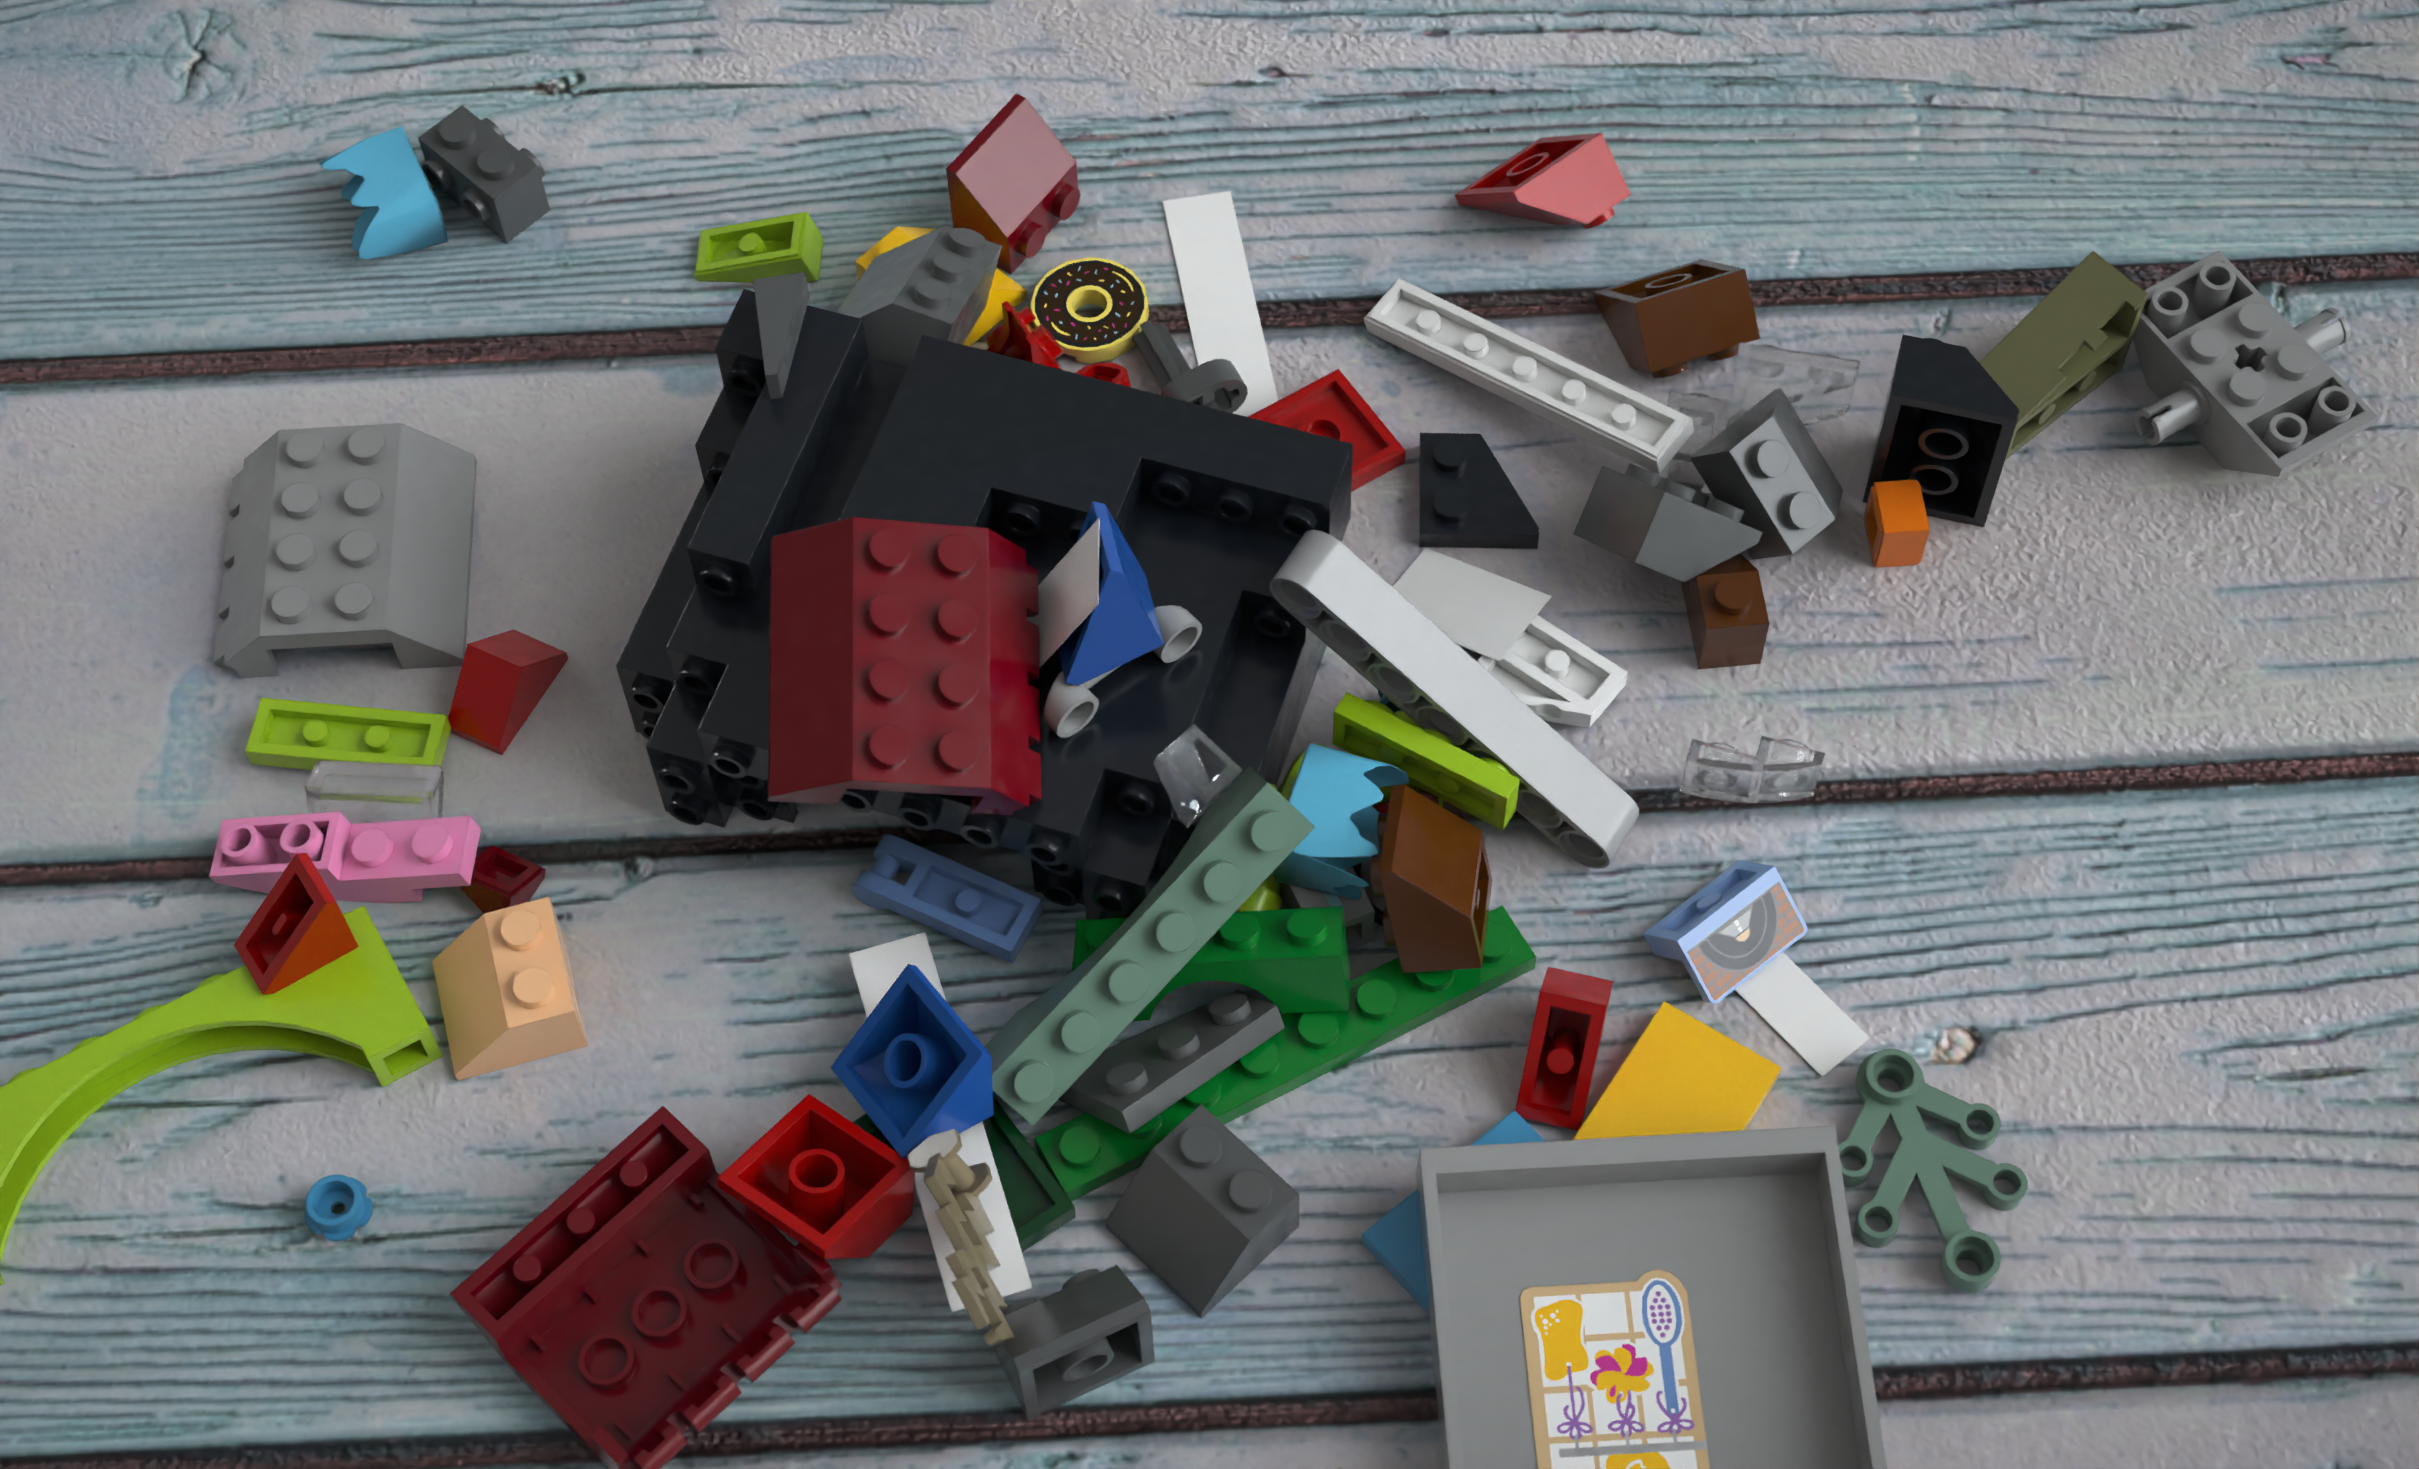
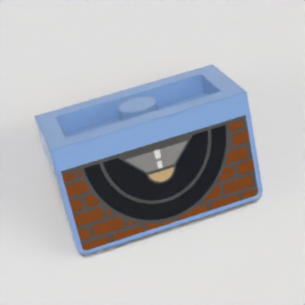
M1738 860L1644 932L1643 935L1655 956L1682 961L1703 1000L1716 1004L1804 936L1807 932V926L1775 866Z

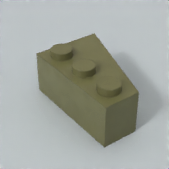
M2094 251L1979 362L2019 409L2017 424L2005 460L2123 368L2148 294Z

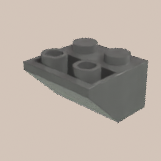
M1629 464L1625 475L1602 465L1573 534L1632 562L1686 582L1757 545L1763 532L1740 523L1745 512L1744 510Z

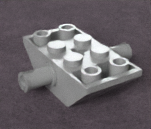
M2220 250L2144 290L2148 296L2132 340L2146 383L2160 399L2148 407L2137 410L2134 414L2135 428L2140 437L2153 429L2155 431L2146 436L2145 442L2152 446L2158 445L2165 438L2187 428L2224 469L2279 477L2375 424L2378 416L2320 356V354L2337 345H2342L2350 339V327L2344 316L2330 324L2328 322L2338 316L2340 311L2332 307L2326 308L2317 316L2293 328Z

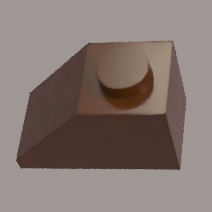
M1739 553L1686 582L1681 581L1698 669L1760 664L1770 623L1759 571Z

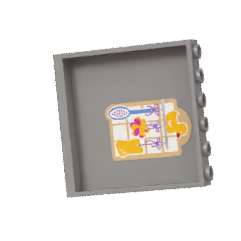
M1835 1125L1419 1149L1416 1181L1443 1469H1887Z

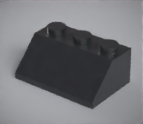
M1902 336L1873 450L1863 497L1864 503L1868 501L1870 489L1874 482L1913 479L1917 480L1921 485L1927 516L1984 528L2017 424L2019 409L1966 347L1944 343L1933 338Z

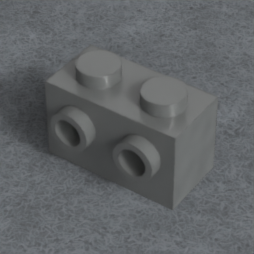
M461 105L418 137L425 159L422 169L430 183L438 191L446 193L462 206L475 221L484 224L504 242H510L550 211L542 178L545 176L542 165L529 150L525 148L518 150L510 144L498 126L490 119L484 118L480 120Z

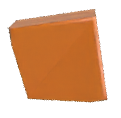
M1913 479L1874 482L1870 489L1863 516L1872 564H1875V568L1919 564L1922 560L1930 532L1920 483Z

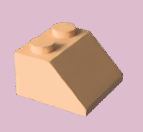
M550 897L484 913L432 960L457 1081L588 1046L564 935Z

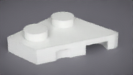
M1538 615L1500 662L1484 655L1477 661L1544 721L1585 728L1592 726L1624 688L1628 674L1626 670Z

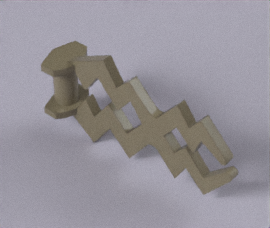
M956 1129L930 1135L907 1156L910 1168L914 1172L925 1173L923 1181L941 1208L935 1211L955 1249L954 1253L945 1257L957 1278L952 1284L975 1327L980 1330L990 1325L991 1329L984 1335L986 1343L990 1346L1004 1343L1015 1337L1001 1312L1008 1307L988 1272L999 1267L1000 1263L985 1237L995 1230L978 1195L987 1188L992 1180L990 1167L986 1162L968 1166L957 1154L962 1147L960 1134Z

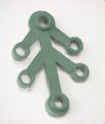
M1885 1049L1874 1052L1863 1060L1856 1075V1090L1864 1105L1847 1140L1838 1144L1840 1158L1846 1155L1854 1156L1863 1165L1862 1169L1851 1171L1841 1164L1844 1186L1855 1187L1861 1185L1869 1177L1874 1161L1871 1148L1888 1118L1891 1120L1900 1144L1873 1200L1865 1203L1860 1208L1854 1225L1855 1233L1858 1239L1869 1247L1881 1248L1890 1244L1899 1227L1898 1211L1914 1178H1916L1945 1246L1940 1260L1943 1277L1957 1290L1968 1293L1982 1291L1993 1282L2001 1264L2000 1250L1991 1237L1982 1232L1970 1230L1945 1172L1981 1188L1985 1201L1991 1207L2001 1211H2009L2020 1205L2028 1188L2026 1175L2015 1165L2008 1163L1996 1164L1927 1132L1919 1112L1955 1126L1958 1140L1965 1147L1972 1150H1984L1994 1143L2001 1127L2000 1117L1993 1108L1986 1104H1969L1926 1084L1921 1068L1914 1058L1906 1052L1898 1049ZM1883 1078L1892 1079L1898 1083L1901 1090L1898 1092L1887 1091L1880 1087L1877 1081ZM1972 1119L1981 1120L1988 1126L1990 1132L1986 1134L1974 1133L1967 1126V1121ZM1998 1179L2008 1180L2015 1186L2016 1193L2012 1195L2002 1194L1995 1188L1993 1182ZM1870 1216L1881 1217L1887 1222L1889 1229L1884 1232L1873 1231L1867 1226L1865 1219ZM1969 1259L1976 1263L1980 1273L1973 1276L1965 1274L1958 1269L1956 1261Z

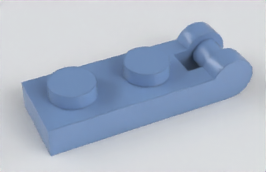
M890 834L883 835L873 852L876 860L869 871H861L851 888L853 895L858 900L872 908H887L1012 964L1043 912L1041 898ZM898 873H911L905 885L894 881Z

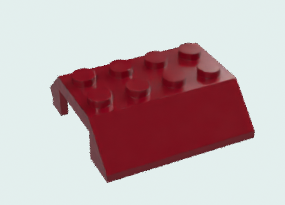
M851 517L773 536L770 541L768 801L837 805L847 789L974 796L972 799V813L1012 815L1018 809L1030 807V803L1041 801V754L1029 749V745L1037 744L1041 741L1040 690L1028 684V681L1036 680L1040 677L1039 626L1027 620V618L1039 614L1038 570L1026 563V550L989 528Z
M664 1106L658 1109L450 1293L453 1300L509 1368L610 1469H661L688 1443L682 1434L689 1427L698 1433L703 1430L742 1393L736 1385L742 1378L753 1383L795 1344L790 1337V1334L795 1329L806 1334L842 1300L837 1293L842 1284L834 1275L830 1264L800 1242L794 1246L769 1221L717 1187V1177L720 1174L715 1169L709 1149Z

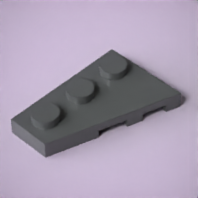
M1240 990L1224 994L1207 1004L1105 1049L1058 1100L1131 1134L1284 1029L1278 1006Z

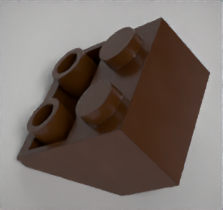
M1406 785L1392 786L1388 813H1380L1378 816L1377 830L1381 856L1372 857L1370 865L1373 893L1375 897L1384 896L1387 906L1383 911V932L1386 945L1388 947H1397L1403 973L1482 968L1492 887V876L1482 831Z

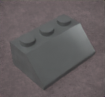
M944 225L876 256L836 313L863 319L869 358L908 368L922 334L958 344L964 343L986 307L1002 246L987 241L983 235L967 228L954 229Z

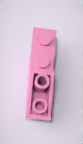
M340 811L225 819L221 823L209 877L215 883L269 893L295 854L307 853L336 901L372 903L421 902L423 891L426 888L470 886L481 828L471 816L351 824Z

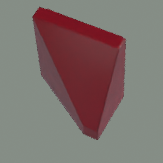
M491 845L475 858L470 886L459 887L484 914L529 902L545 878L546 869Z

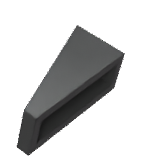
M805 272L753 279L764 370L770 400L782 398L810 297Z

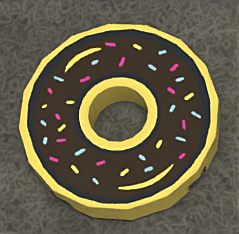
M1094 257L1066 261L1048 271L1035 286L1030 304L1031 311L1036 317L1033 320L1034 329L1043 324L1058 342L1064 354L1075 356V362L1089 364L1113 360L1131 350L1135 346L1133 336L1141 333L1140 325L1148 321L1149 304L1144 284L1133 271L1113 260ZM1087 304L1099 305L1105 309L1102 314L1091 318L1082 317L1075 312L1079 307Z

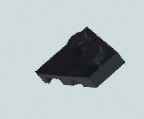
M1420 433L1419 547L1538 548L1539 527L1481 434Z

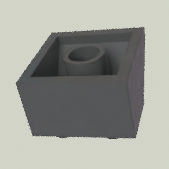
M1782 388L1773 390L1690 457L1713 497L1744 510L1745 512L1740 523L1763 532L1758 544L1747 549L1752 560L1793 555L1836 520L1843 489Z
M1200 1105L1150 1151L1105 1221V1227L1196 1314L1203 1318L1299 1227V1193L1203 1105Z
M1118 1265L1102 1272L1098 1269L1082 1271L1068 1279L1063 1284L1062 1290L1038 1301L1035 1298H1025L1007 1306L1008 1308L1001 1312L1015 1337L1004 1343L993 1345V1349L1027 1420L1155 1362L1151 1310L1145 1298Z

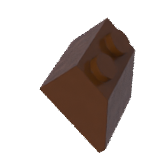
M1700 259L1593 292L1596 304L1628 365L1652 373L1653 378H1663L1682 373L1688 369L1687 361L1706 356L1708 361L1736 356L1742 352L1741 344L1760 339L1746 270L1743 268Z

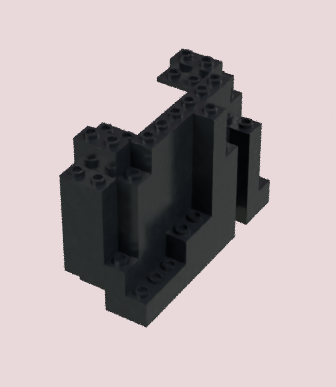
M743 289L715 347L724 386L695 444L704 483L616 664L635 730L649 740L646 750L665 811L669 812L676 819L690 825H701L705 822L725 828L734 807L739 808L743 813L752 818L763 821L776 818L794 823L798 814L797 806L794 802L768 801L770 541L773 536L851 517L989 528L1026 550V563L1038 570L1039 585L1076 544L1092 501L1100 502L1107 506L1147 578L1154 608L1168 605L1181 606L1187 609L1202 624V632L1196 644L1184 656L1170 663L1163 662L1153 651H1150L1121 665L1093 685L1089 690L1099 700V706L1094 717L1083 729L1066 738L1059 737L1044 721V707L1048 693L1058 674L1062 671L1057 649L1039 668L1040 677L1036 680L1028 681L1029 685L1040 690L1041 739L1039 743L1029 745V749L1041 754V801L1030 803L1028 808L1018 809L1012 815L972 813V799L974 796L847 789L838 803L855 812L867 813L874 810L899 817L905 824L919 830H932L935 827L960 834L967 841L980 847L994 848L999 845L1024 852L1031 858L1034 890L1042 893L1050 901L1064 906H1074L1077 903L1085 905L1086 920L1128 918L1170 868L1191 837L1203 814L1249 766L1268 783L1277 786L1327 645L1279 604L1270 591V582L1306 531H1323L1342 542L1351 518L1353 444L923 334L908 368L869 358L863 319L809 305L806 308L783 397L770 400L764 370L755 292Z

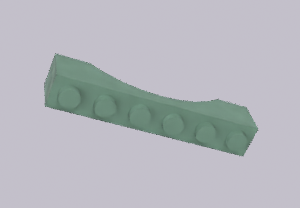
M1249 766L1203 814L1191 837L1170 868L1126 921L1066 978L1041 997L1018 1010L984 1046L991 1054L993 1091L1034 1126L1315 826Z

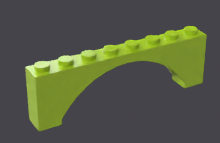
M362 905L348 913H342L359 946L358 948L274 994L262 995L246 965H243L227 974H217L205 979L195 990L165 1005H156L143 1010L133 1021L103 1036H95L81 1041L70 1053L40 1068H30L19 1072L6 1085L0 1087V1263L9 1233L25 1197L41 1170L61 1144L90 1115L116 1095L145 1078L178 1064L211 1055L238 1051L281 1050L313 1054L345 1062L375 1074L383 1088L443 1057L428 1023L365 906ZM0 1273V1285H2L5 1282Z

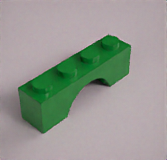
M1343 907L1235 912L1133 1021L1150 1020L1156 1005L1164 996L1184 985L1202 981H1227L1250 987L1269 998L1278 1006L1282 1014L1349 1010L1350 958ZM1127 918L1077 920L1072 972L1090 957Z

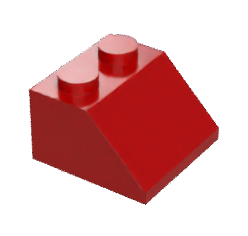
M808 1094L717 1177V1187L823 1259L868 1258L913 1215L915 1172L910 1168L907 1158L903 1159L897 1151Z

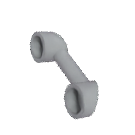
M1168 605L1156 607L1155 612L1164 645L1152 651L1163 662L1170 663L1184 656L1196 644L1202 632V624L1187 609L1181 606ZM1117 668L1079 686L1065 683L1062 670L1048 693L1044 707L1045 723L1061 738L1070 737L1083 729L1094 717L1099 706V700L1092 694L1089 688Z

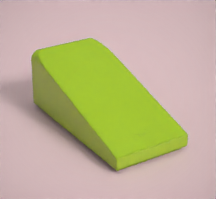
M808 212L701 230L694 277L697 281L753 283V279L805 272L807 283L818 281L823 237Z

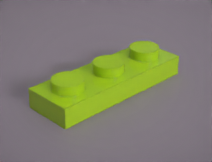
M1346 692L1335 708L1332 744L1353 755L1390 764L1408 774V783L1502 831L1505 829L1516 811L1520 779L1511 775L1504 765L1490 758L1479 759L1459 749L1442 733L1433 729L1422 730L1396 717L1390 708L1378 701H1364Z
M261 697L245 753L252 765L437 782L452 727L445 714Z

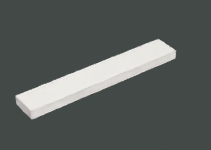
M1398 278L1364 318L1367 332L1657 474L1662 472L1694 432L1693 419L1402 279Z

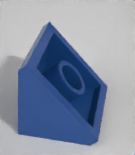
M1095 501L1091 503L1077 542L1095 521L1100 518L1099 605L1058 648L1065 683L1077 686L1164 645L1146 575L1107 506L1104 503Z
M907 964L830 1067L903 1159H908L907 1155L930 1135L956 1129L960 1134L994 1115L991 1054L920 969L915 965Z

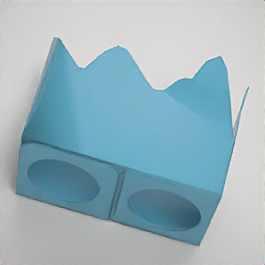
M403 127L369 137L318 163L327 170L346 169L347 172L355 175L344 185L341 194L343 199L350 200L351 205L366 207L356 220L352 237L353 250L359 251L360 259L367 260L404 254L449 241L437 199L423 169L420 167V163Z
M1310 743L1305 751L1288 802L1311 822L1315 828L1272 872L1274 881L1345 898L1360 899L1362 892L1358 887L1363 888L1370 886V884L1344 871V869L1370 860L1376 854H1379L1378 852L1381 849L1378 841L1377 823L1380 813L1371 805L1382 801L1384 796L1378 787L1408 783V774L1390 764Z

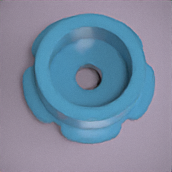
M330 1175L317 1181L309 1190L306 1198L304 1218L308 1228L315 1234L323 1233L329 1241H343L351 1238L355 1234V1229L365 1226L372 1215L373 1203L370 1198L366 1197L367 1189L365 1185L357 1179L344 1175ZM339 1204L345 1206L341 1214L333 1213L335 1206Z

